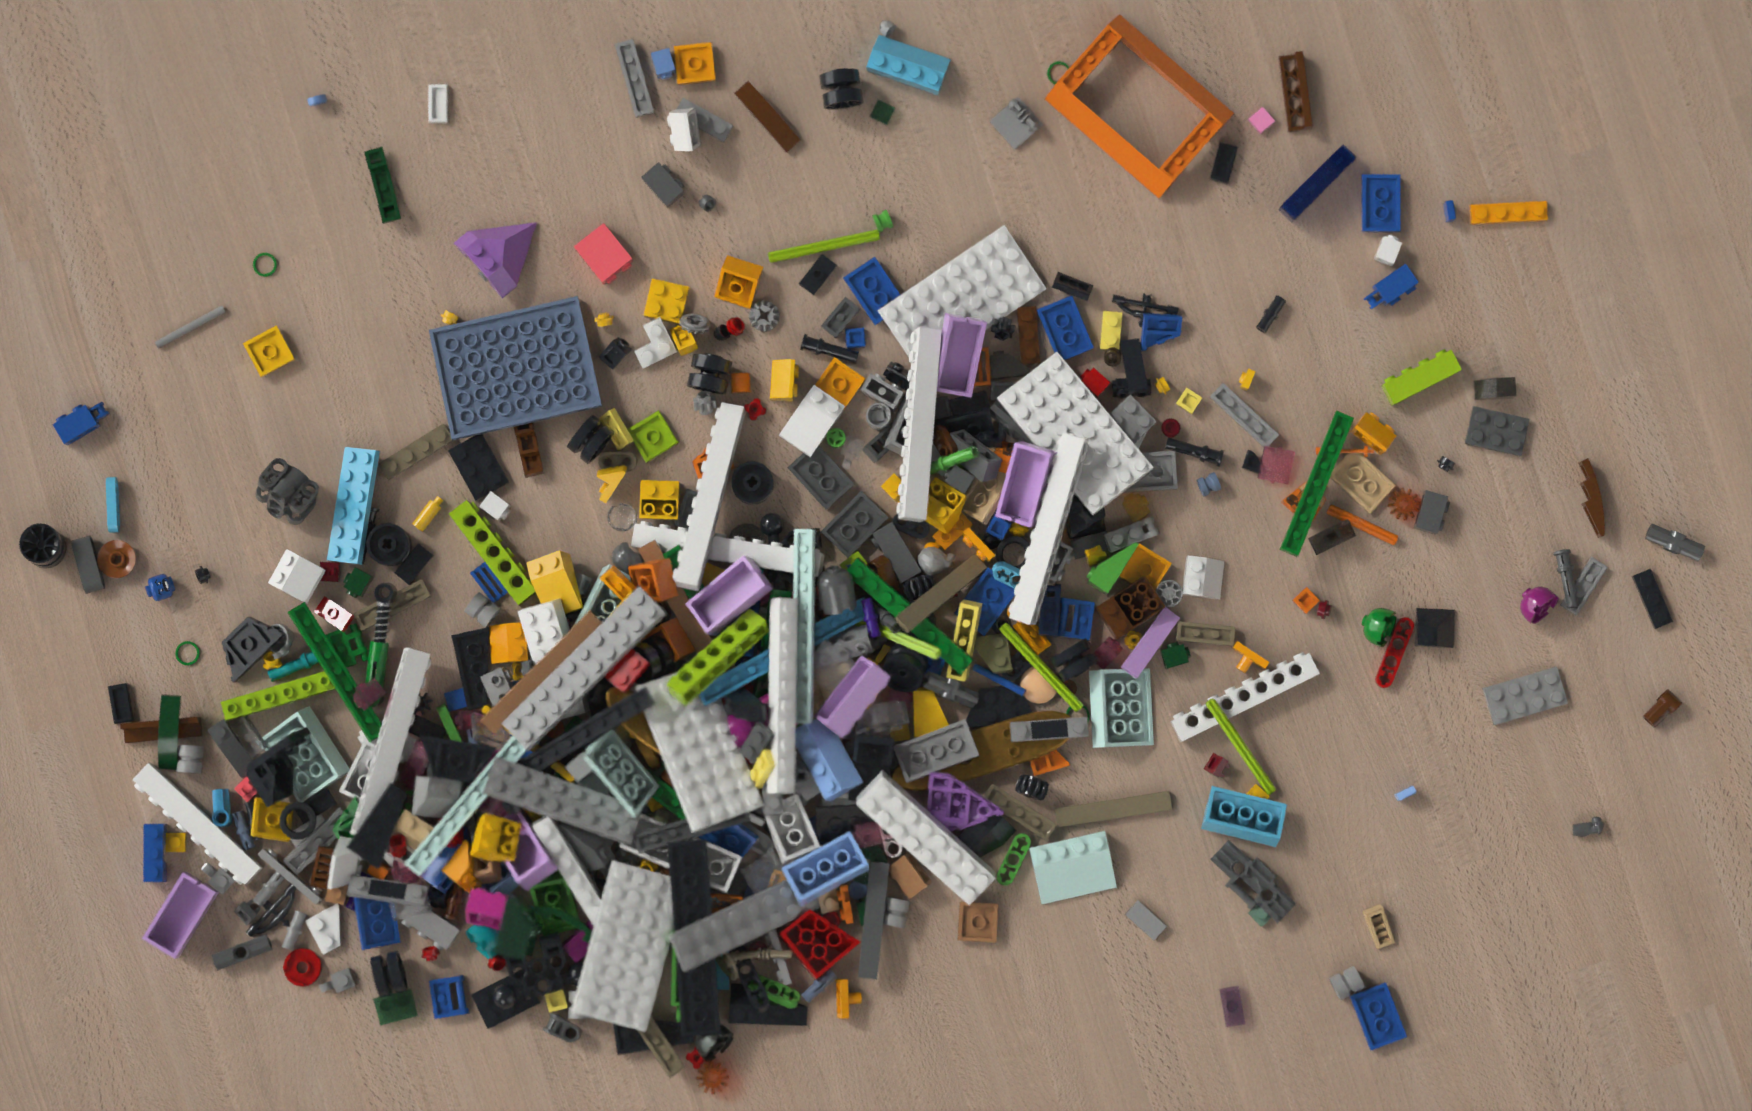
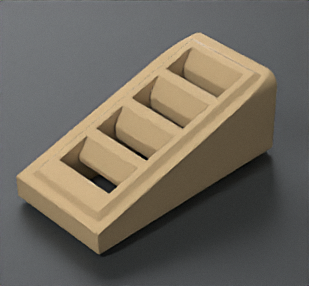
M1379 904L1363 910V915L1376 948L1380 949L1395 943L1384 908ZM1382 920V923L1373 925V923ZM1385 927L1384 931L1376 933L1377 930ZM1388 935V938L1378 940V938Z

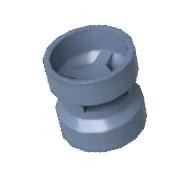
M1215 472L1209 474L1206 479L1203 477L1196 479L1203 497L1209 495L1210 491L1217 492L1221 490V485Z

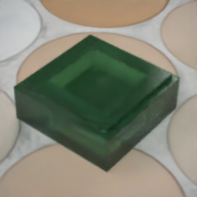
M878 99L870 118L887 126L895 107Z

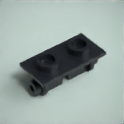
M890 362L886 367L888 369L883 373L886 377L885 379L896 385L902 380L903 383L900 387L907 391L910 383L907 379L908 371L901 364Z
M1146 377L1148 392L1133 393L1131 395L1137 397L1151 396V380ZM1126 378L1112 380L1113 397L1126 398L1130 395Z

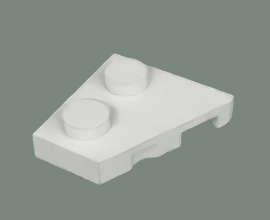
M335 904L305 920L323 955L341 946L340 904Z

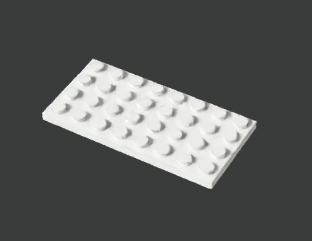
M1003 225L877 311L909 357L913 346L911 343L912 332L919 327L942 330L945 313L961 315L965 318L982 319L987 322L986 329L994 324V319L998 320L1002 316L1006 317L1018 307L1046 290V287L1006 226Z
M1058 352L1054 353L997 397L999 403L1034 445L1058 452V439L1063 433H1070L1090 440L1075 489V495L1092 515L1096 514L1153 470V466Z
M674 673L637 686L635 691L647 687L656 703L646 709L644 713L692 832L764 806L759 792L755 788V783L751 780L750 770L744 755L739 752L740 749L734 742L737 738L734 734L731 735L728 716L721 699L719 698L704 706L698 695L687 706H684L670 695L666 685L670 678L677 674Z
M612 861L571 1012L646 1032L671 940L669 935L673 933L670 876Z

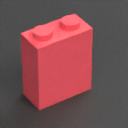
M604 223L574 246L575 250L603 285L606 282L610 284L617 278L616 274L621 270L625 272L632 266L633 259Z

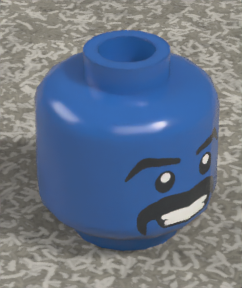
M166 574L149 578L148 586H145L148 597L152 596L155 601L170 598L173 595V591H175L171 576L167 577Z

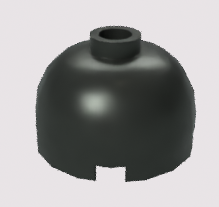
M720 1024L721 1033L704 1034L696 1037V1049L706 1062L716 1059L715 1054L719 1051L721 1054L724 1053L734 1039L732 1037L733 1033L722 1024Z

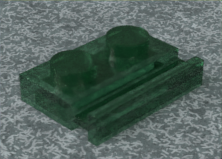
M412 988L399 994L392 993L391 996L373 998L380 1026L418 1016Z

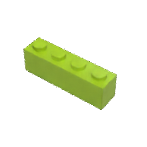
M1445 349L1435 354L1436 358L1429 360V358L1423 359L1418 362V367L1412 369L1410 366L1402 370V375L1398 377L1392 375L1384 379L1385 383L1381 387L1391 406L1460 372L1462 369L1452 349L1447 352Z

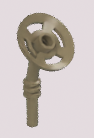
M759 948L758 950L730 954L725 952L722 954L723 958L719 955L715 959L725 975L732 980H736L738 978V970L735 964L737 960L756 957L758 959L767 958L768 960L770 958H792L793 952L788 950H770V948H767V950L763 948L762 950V948Z

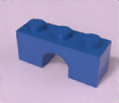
M144 824L143 882H167V862L164 859L167 824Z

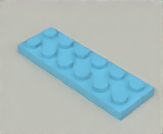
M345 447L327 555L328 561L362 565L380 451Z

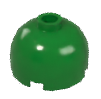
M1376 608L1369 615H1365L1361 624L1364 626L1365 638L1374 645L1384 647L1388 642L1385 641L1386 636L1391 637L1397 618L1394 614L1396 612L1386 608Z

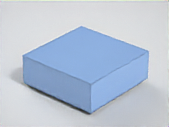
M1410 786L1394 794L1396 800L1401 801L1417 791L1414 786Z

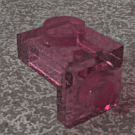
M1109 636L1094 652L1099 659V662L1096 664L1103 670L1123 650L1116 639H1112Z
M397 860L393 861L391 873L394 880L398 879V882L414 883L422 878L409 867L400 869Z

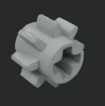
M708 391L699 392L697 398H693L694 410H699V413L702 415L711 414L713 408H717L716 396H711V393Z

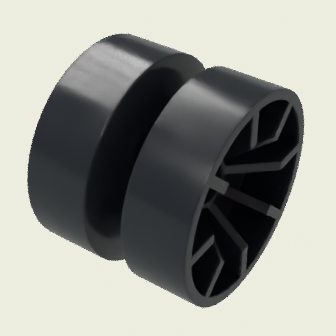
M834 69L819 76L821 89L829 91L822 95L824 109H844L863 104L862 89L852 88L861 83L858 69Z
M693 354L691 367L699 370L700 373H689L687 387L725 395L728 381L719 378V375H730L733 362L714 354Z
M33 524L26 528L20 537L19 547L22 555L37 567H55L65 557L66 542L63 536L47 524Z
M653 636L637 643L632 648L650 663L636 680V684L643 685L669 674L673 670L675 663L674 653L670 645L663 638Z

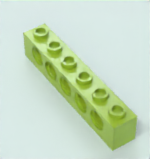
M468 500L464 501L449 513L450 517L519 606L536 594L530 578L528 579L524 574L526 572L525 568L520 562L515 563L512 559L515 555L509 547L504 548L501 544L503 540L497 532L493 533L489 529L492 525L485 516L483 518L480 517L477 513L480 511L474 502L470 503ZM474 516L477 522L474 526L470 527L467 525V519ZM483 531L487 532L488 539L480 542L478 535ZM492 547L499 548L500 553L498 556L492 557L490 555ZM504 562L511 563L510 571H502L501 566ZM516 577H521L523 579L522 586L514 587L513 580Z
M750 608L741 614L732 625L728 626L722 634L712 640L683 669L670 678L666 683L670 695L684 706H687L769 632L765 619Z
M325 671L220 703L225 720L231 721L336 689Z

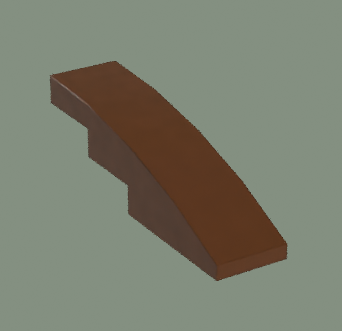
M749 81L734 93L757 122L764 127L786 153L801 141Z
M533 422L515 426L514 432L525 478L544 474Z
M1587 458L1578 463L1586 478V481L1581 482L1580 485L1588 500L1581 505L1597 538L1605 536L1603 503L1596 475Z

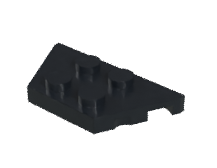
M1074 493L1067 517L1070 537L1076 536L1077 533L1088 529L1092 524L1104 519L1106 516L1104 507L1092 515Z
M247 617L222 641L227 665H230L232 672L231 681L233 683L237 682L286 634L253 617Z
M1006 687L980 688L978 691V702L970 709L966 721L968 727L989 726L1020 715L1032 713V710L1024 696Z
M421 736L433 777L472 783L496 750V747Z

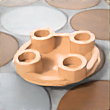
M1034 667L1026 670L1021 677L1020 687L1026 689L1024 697L1030 702L1036 704L1046 703L1057 693Z

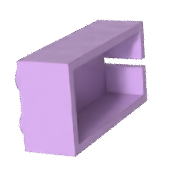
M945 313L941 333L937 392L972 397L987 322L982 319L965 318L961 315Z
M1024 441L1015 442L996 517L1008 521L1015 520V523L1027 527L1036 526V514L1038 510H1041V497L1048 486L1046 481L1049 473L1052 472V460L1054 455L1057 454L1056 451Z
M743 555L685 603L706 634L712 636L719 634L773 589L767 578L761 574L762 571L752 558Z
M861 656L814 717L828 729L843 738L851 732L856 720H859L864 715V710L867 706L875 701L878 692L887 686L890 676L876 664Z
M522 809L514 815H508L504 811L502 813L504 818L522 824L515 860L505 861L516 882L528 891L556 871L558 867L533 829L527 814Z
M183 872L142 939L172 958H179L219 892L206 883L200 884L201 880L188 872Z

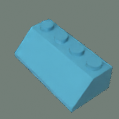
M878 35L867 63L866 71L939 95L951 59Z
M1212 786L1201 829L1276 847L1281 838L1287 804Z

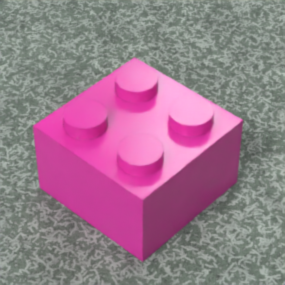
M481 888L471 889L466 907V923L504 931L510 911V898L503 893L492 894Z

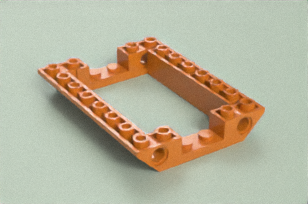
M1120 14L1104 28L1058 80L1044 99L1158 199L1234 115L1228 107ZM1120 40L1206 114L1160 168H1157L1073 95L1102 60L1116 48Z

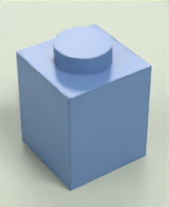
M669 48L651 53L657 77H662L663 80L673 77L676 71Z

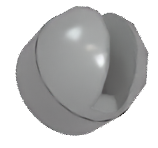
M889 20L882 21L879 26L880 32L885 37H889L896 28V25Z

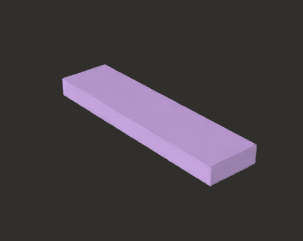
M1167 607L1162 609L1121 668L1135 679L1138 678L1180 617Z

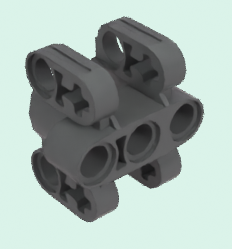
M276 458L260 474L255 496L259 502L267 503V510L273 517L280 519L285 515L290 524L298 525L314 509L319 486L302 471L287 464L284 459ZM281 464L284 470L281 472L275 471L273 466ZM312 486L315 492L311 493L305 487ZM261 491H268V495L262 496ZM292 513H298L299 517L293 518Z

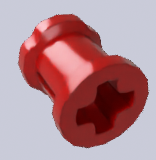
M401 834L392 835L389 842L390 853L393 857L401 858L407 853L405 837Z

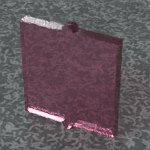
M1264 446L1257 478L1268 480L1271 483L1288 484L1295 451L1285 450L1280 446L1278 448Z

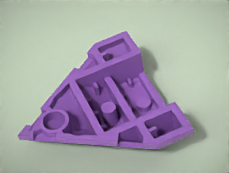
M537 222L468 231L455 241L454 245L476 265L489 280L492 288L501 298H504L518 285L519 276L523 269Z
M930 772L927 811L950 831L962 830L986 821L988 817L995 814L997 816L1004 814V811L950 774Z

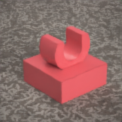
M247 776L234 788L247 803L258 794Z

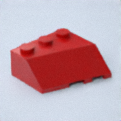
M811 909L778 934L814 980L861 943V941L833 925Z

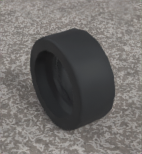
M1010 536L1004 539L996 551L997 562H1005L1003 551L1007 545L1011 543L1019 544L1026 552L1030 544L1024 538L1018 536ZM1026 558L1020 565L1014 567L1021 569L1025 565Z
M294 802L287 805L280 816L282 832L287 837L295 840L308 837L314 831L317 823L314 810L308 804L302 802ZM303 810L308 814L310 823L306 830L294 832L288 827L287 817L291 811Z

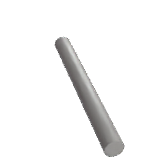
M220 306L155 341V344L159 349L226 311L223 306Z

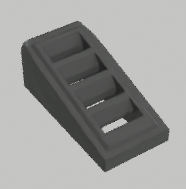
M890 423L863 447V452L873 463H876L889 451L887 448L882 450L876 441L884 447L886 441L882 436L884 435L887 439L889 435L887 431L891 429L893 423Z

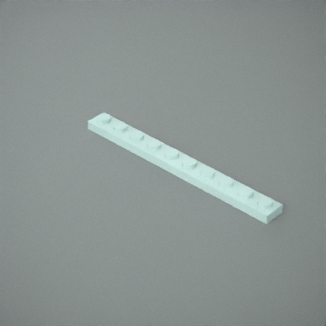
M794 529L793 598L798 599L796 723L811 724L813 723L815 529Z
M512 736L495 757L517 763L527 750ZM495 757L405 862V865L418 876L423 874L488 797V795L483 794Z

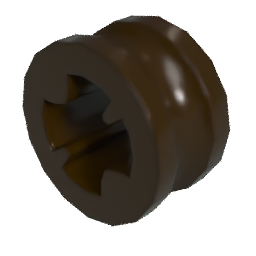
M1111 347L1105 351L1104 361L1108 366L1115 367L1120 364L1121 352L1119 349ZM1112 354L1113 356V354H1115L1116 359L1114 360L1112 358V360H1110L1109 355Z

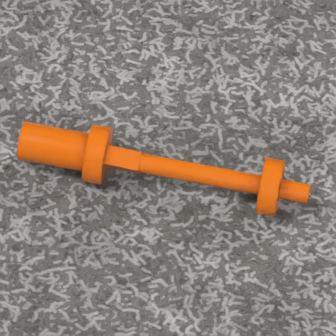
M1364 446V449H1341L1340 453H1364V457H1368V453H1374V450H1369L1368 446ZM1316 447V455H1318L1321 447Z

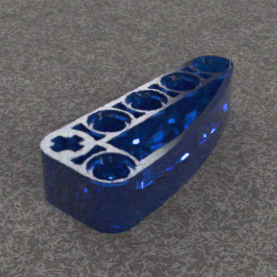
M1343 144L1278 210L1293 223L1357 157Z

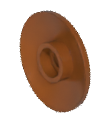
M122 540L109 541L99 550L97 557L98 566L105 575L111 578L125 577L133 570L136 564L135 551L127 542ZM117 556L121 557L120 563L115 562Z

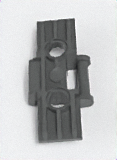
M1230 840L1210 859L1230 878L1225 886L1227 888L1230 887L1248 905L1249 909L1257 903L1274 921L1279 923L1296 905L1273 882L1277 877L1274 872H1271L1264 866L1258 857L1252 862ZM1239 862L1245 866L1241 874H1237L1234 871V865ZM1238 878L1245 881L1257 894L1254 899L1235 883ZM1266 889L1271 890L1273 893V897L1269 901L1262 898V892Z

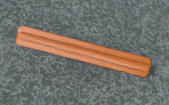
M1333 504L1327 509L1328 515L1391 545H1395L1398 540V535Z

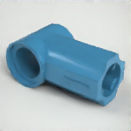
M212 790L213 823L219 827H229L233 822L230 790ZM225 813L227 820L221 824L219 816Z

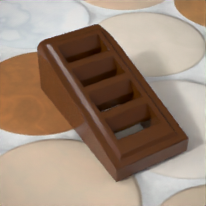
M318 846L310 886L328 889L332 857L331 859L321 857V854L332 856L335 849ZM320 862L328 863L330 866L320 864ZM318 870L327 871L328 874L318 872Z

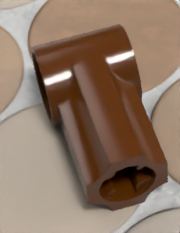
M1669 689L1662 693L1656 700L1657 702L1643 715L1644 719L1654 728L1682 704Z

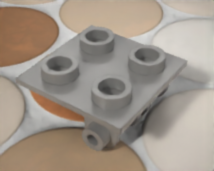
M1019 97L1011 100L1008 106L990 120V123L1014 150L1043 126L1041 121Z

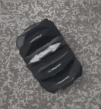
M928 574L911 578L903 584L904 593L907 599L917 600L935 586L936 582L933 576Z
M1022 774L1017 780L1015 790L1026 797L1043 800L1048 793L1049 784L1035 776Z

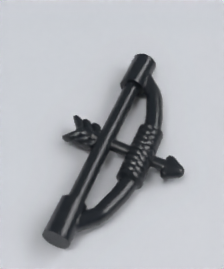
M1143 293L1142 301L1127 299L1124 296L1114 294L1112 302H1116L1120 309L1134 317L1141 318V321H1138L1140 328H1142L1144 313L1153 314L1146 312L1147 307L1164 310L1167 312L1165 314L1178 315L1179 307L1150 303L1152 294L1147 296ZM1123 303L1143 306V310L1129 309Z
M290 884L286 888L285 893L273 905L267 900L263 908L268 911L255 924L253 923L246 933L250 937L254 934L264 933L277 926L281 921L283 926H290L289 920L284 918L292 907L297 888ZM289 895L290 899L286 907L282 908L281 911L277 913L275 909ZM273 913L275 917L271 920V923L259 929V926Z

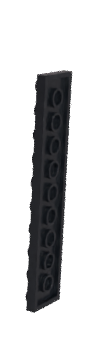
M706 839L667 842L674 932L712 915ZM675 952L681 1035L693 1036L721 1033L715 958L690 970L683 971Z

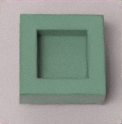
M1258 904L1248 912L1261 927L1271 919Z

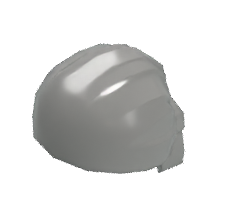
M928 547L924 548L918 555L917 564L923 573L934 576L944 570L951 569L954 566L951 562L955 559L956 555L949 553L946 556L940 549Z
M284 624L271 625L286 634L270 649L274 653L272 654L274 659L287 655L294 640V634Z

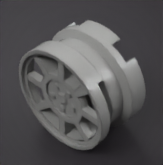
M1173 580L1161 582L1155 590L1167 608L1177 605L1183 596L1181 586Z

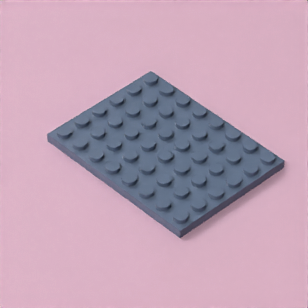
M578 296L429 330L452 441L602 407Z

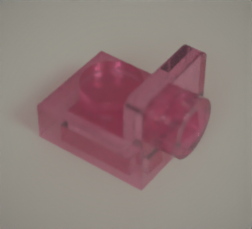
M482 709L458 711V715L455 716L456 727H459L460 731L483 729L484 724L480 721L483 717Z

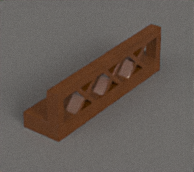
M1303 51L1295 52L1293 55L1279 56L1288 132L1309 130L1313 125ZM1294 59L1295 67L1289 72L1284 68L1283 61ZM1290 76L1297 81V87L1293 91L1286 85V81ZM1292 95L1299 99L1300 105L1296 110L1289 105L1288 100ZM1294 114L1302 118V126L1292 127L1291 118Z
M201 717L179 718V738L203 736ZM159 720L120 724L121 729L124 730L125 743L158 740Z

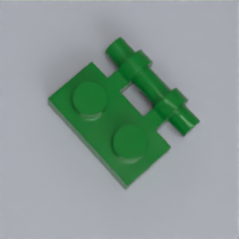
M357 623L350 625L352 632L350 634H346V632L340 629L326 634L346 668L358 664L355 658L358 655H361L363 662L368 660L369 649L363 642V634L359 630ZM352 639L355 640L356 645L358 647V649L354 651L352 650V647L349 642V640Z

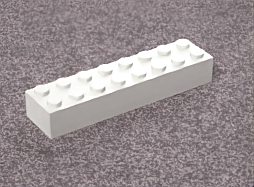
M883 770L856 797V805L968 905L996 879L995 871Z

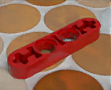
M1408 617L1397 621L1375 676V683L1380 688H1387L1394 681L1414 629V622ZM1405 621L1410 626V629H1406L1403 634L1407 635V638L1402 635H1396V632L1401 633L1403 627L1400 626V623ZM1399 638L1403 641L1401 649L1394 648V639ZM1387 657H1395L1396 665L1394 667L1387 666ZM1383 667L1387 670H1393L1392 674L1388 673L1387 679L1389 682L1384 683V685L1381 684L1382 681L1379 679L1386 672L1382 671Z

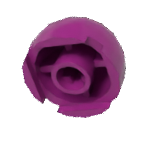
M1543 586L1533 589L1528 588L1522 594L1523 599L1521 600L1520 610L1530 624H1536L1549 614L1547 612L1550 606L1554 608L1559 598L1551 590Z
M729 715L727 719L731 735H735L737 740L734 742L741 749L751 731L759 722L736 719L734 716Z

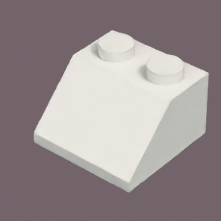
M687 108L669 112L667 122L672 130L670 142L674 146V150L693 151L698 148L701 143L696 109Z
M286 549L268 583L308 604L326 570Z
M1188 555L1185 563L1183 595L1220 600L1225 561Z
M340 836L332 855L328 889L349 885L351 875H361L362 865H359V863L363 859L346 848L352 838Z

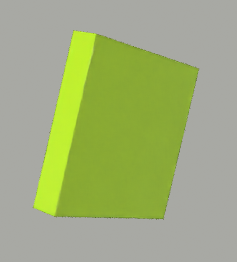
M659 410L627 429L646 463L679 444Z

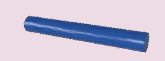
M976 663L972 668L973 671L1021 696H1024L1026 689Z

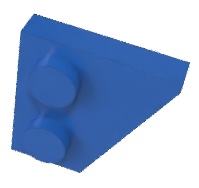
M1144 313L1140 341L1141 351H1145L1148 347L1155 344L1159 345L1168 339L1180 336L1183 317L1181 315Z

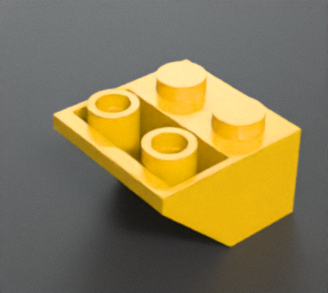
M795 359L772 360L770 400L793 402L794 397H797L798 384H795V378H799V365L796 364Z
M935 477L929 485L927 517L924 521L943 533L948 534L959 520L967 498L966 495Z
M641 480L639 519L678 520L680 482Z
M485 813L477 820L470 856L487 861H514L522 824Z

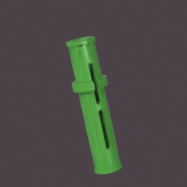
M971 446L948 456H940L937 460L931 462L930 475L942 470L947 471L952 466L977 458V454H979L977 448Z

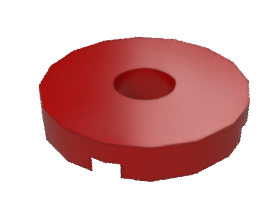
M295 949L285 958L283 971L290 983L295 986L304 987L318 980L322 972V962L318 954L311 949ZM300 962H305L308 966L305 973L299 972L297 968Z

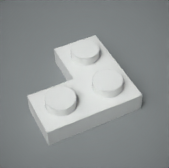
M660 317L643 325L651 343L634 351L642 368L677 352Z

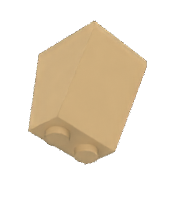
M405 809L397 821L392 835H403L406 845L416 850L436 826L422 816L412 815L411 809Z

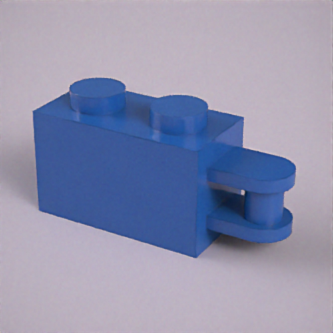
M1404 264L1372 287L1374 292L1366 296L1364 300L1368 301L1371 310L1382 302L1385 306L1389 303L1393 306L1401 300L1399 296L1404 293L1409 295L1417 289L1415 285L1419 281L1407 264ZM1375 294L1381 299L1378 302L1374 298Z
M100 402L91 408L81 404L73 408L71 414L67 416L64 414L58 417L56 423L52 425L62 442L69 446L99 428L100 424L98 421L110 414L109 411L105 410V404ZM96 410L99 413L97 417H95V415L93 414V412Z

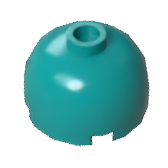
M472 925L465 932L471 943L474 942L477 946L476 949L487 959L494 958L503 946L502 931Z

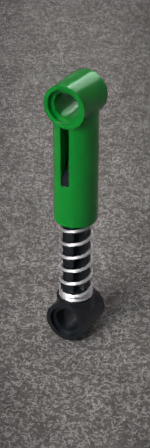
M381 583L374 591L378 611H376L377 617L375 618L377 621L374 625L376 627L374 631L375 637L372 638L374 641H370L363 692L371 707L380 705L384 700L383 689L389 643L385 641L388 638L386 633L389 631L387 625L390 624L388 618H390L391 604L397 595V589L392 583ZM384 587L388 588L390 591V594L387 598L382 595V589ZM371 692L375 693L377 696V700L375 702H372L369 699V694Z

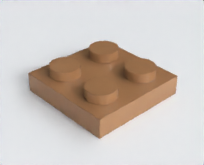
M960 902L958 940L996 943L998 904L972 902L968 905L966 902Z

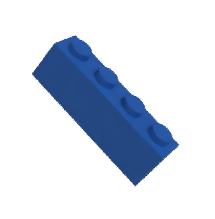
M464 824V841L470 842L468 830ZM458 844L457 847L453 848L445 846L421 875L423 879L444 894L454 881L441 870L462 844Z

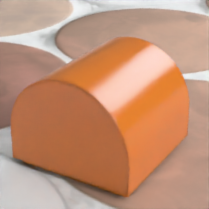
M750 373L731 374V393H751Z
M382 862L380 869H376L370 864L366 872L376 879L386 880L392 868Z

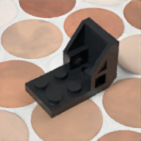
M307 727L285 736L247 765L246 775L267 808L293 794V764L287 754L293 751V747H297L306 741L305 737L311 733Z
M855 734L852 762L863 783L849 791V801H856V797L882 770L890 777L894 738Z

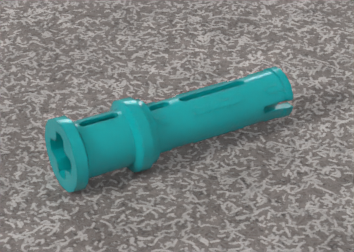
M312 651L307 654L302 653L300 658L288 662L280 668L269 670L268 675L271 681L275 682L301 669H311L313 665L319 662Z

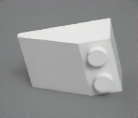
M813 385L779 436L811 457L826 437L828 431L831 430L842 415L845 406Z
M364 740L339 790L340 793L351 798L357 796L360 800L376 744Z
M798 794L783 799V815L765 816L782 864L803 857L820 848Z

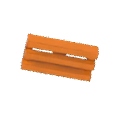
M982 347L981 352L985 351L987 381H983L980 354L978 364L979 382L975 381L974 387L991 386L988 347Z

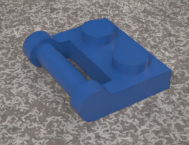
M1060 598V604L1062 605L1058 636L1082 640L1087 638V640H1090L1095 602ZM1069 605H1074L1072 629L1069 632L1066 631Z
M464 975L429 980L434 1019L469 1014L463 981H465ZM454 982L459 1009L456 1010L453 1009L450 983Z

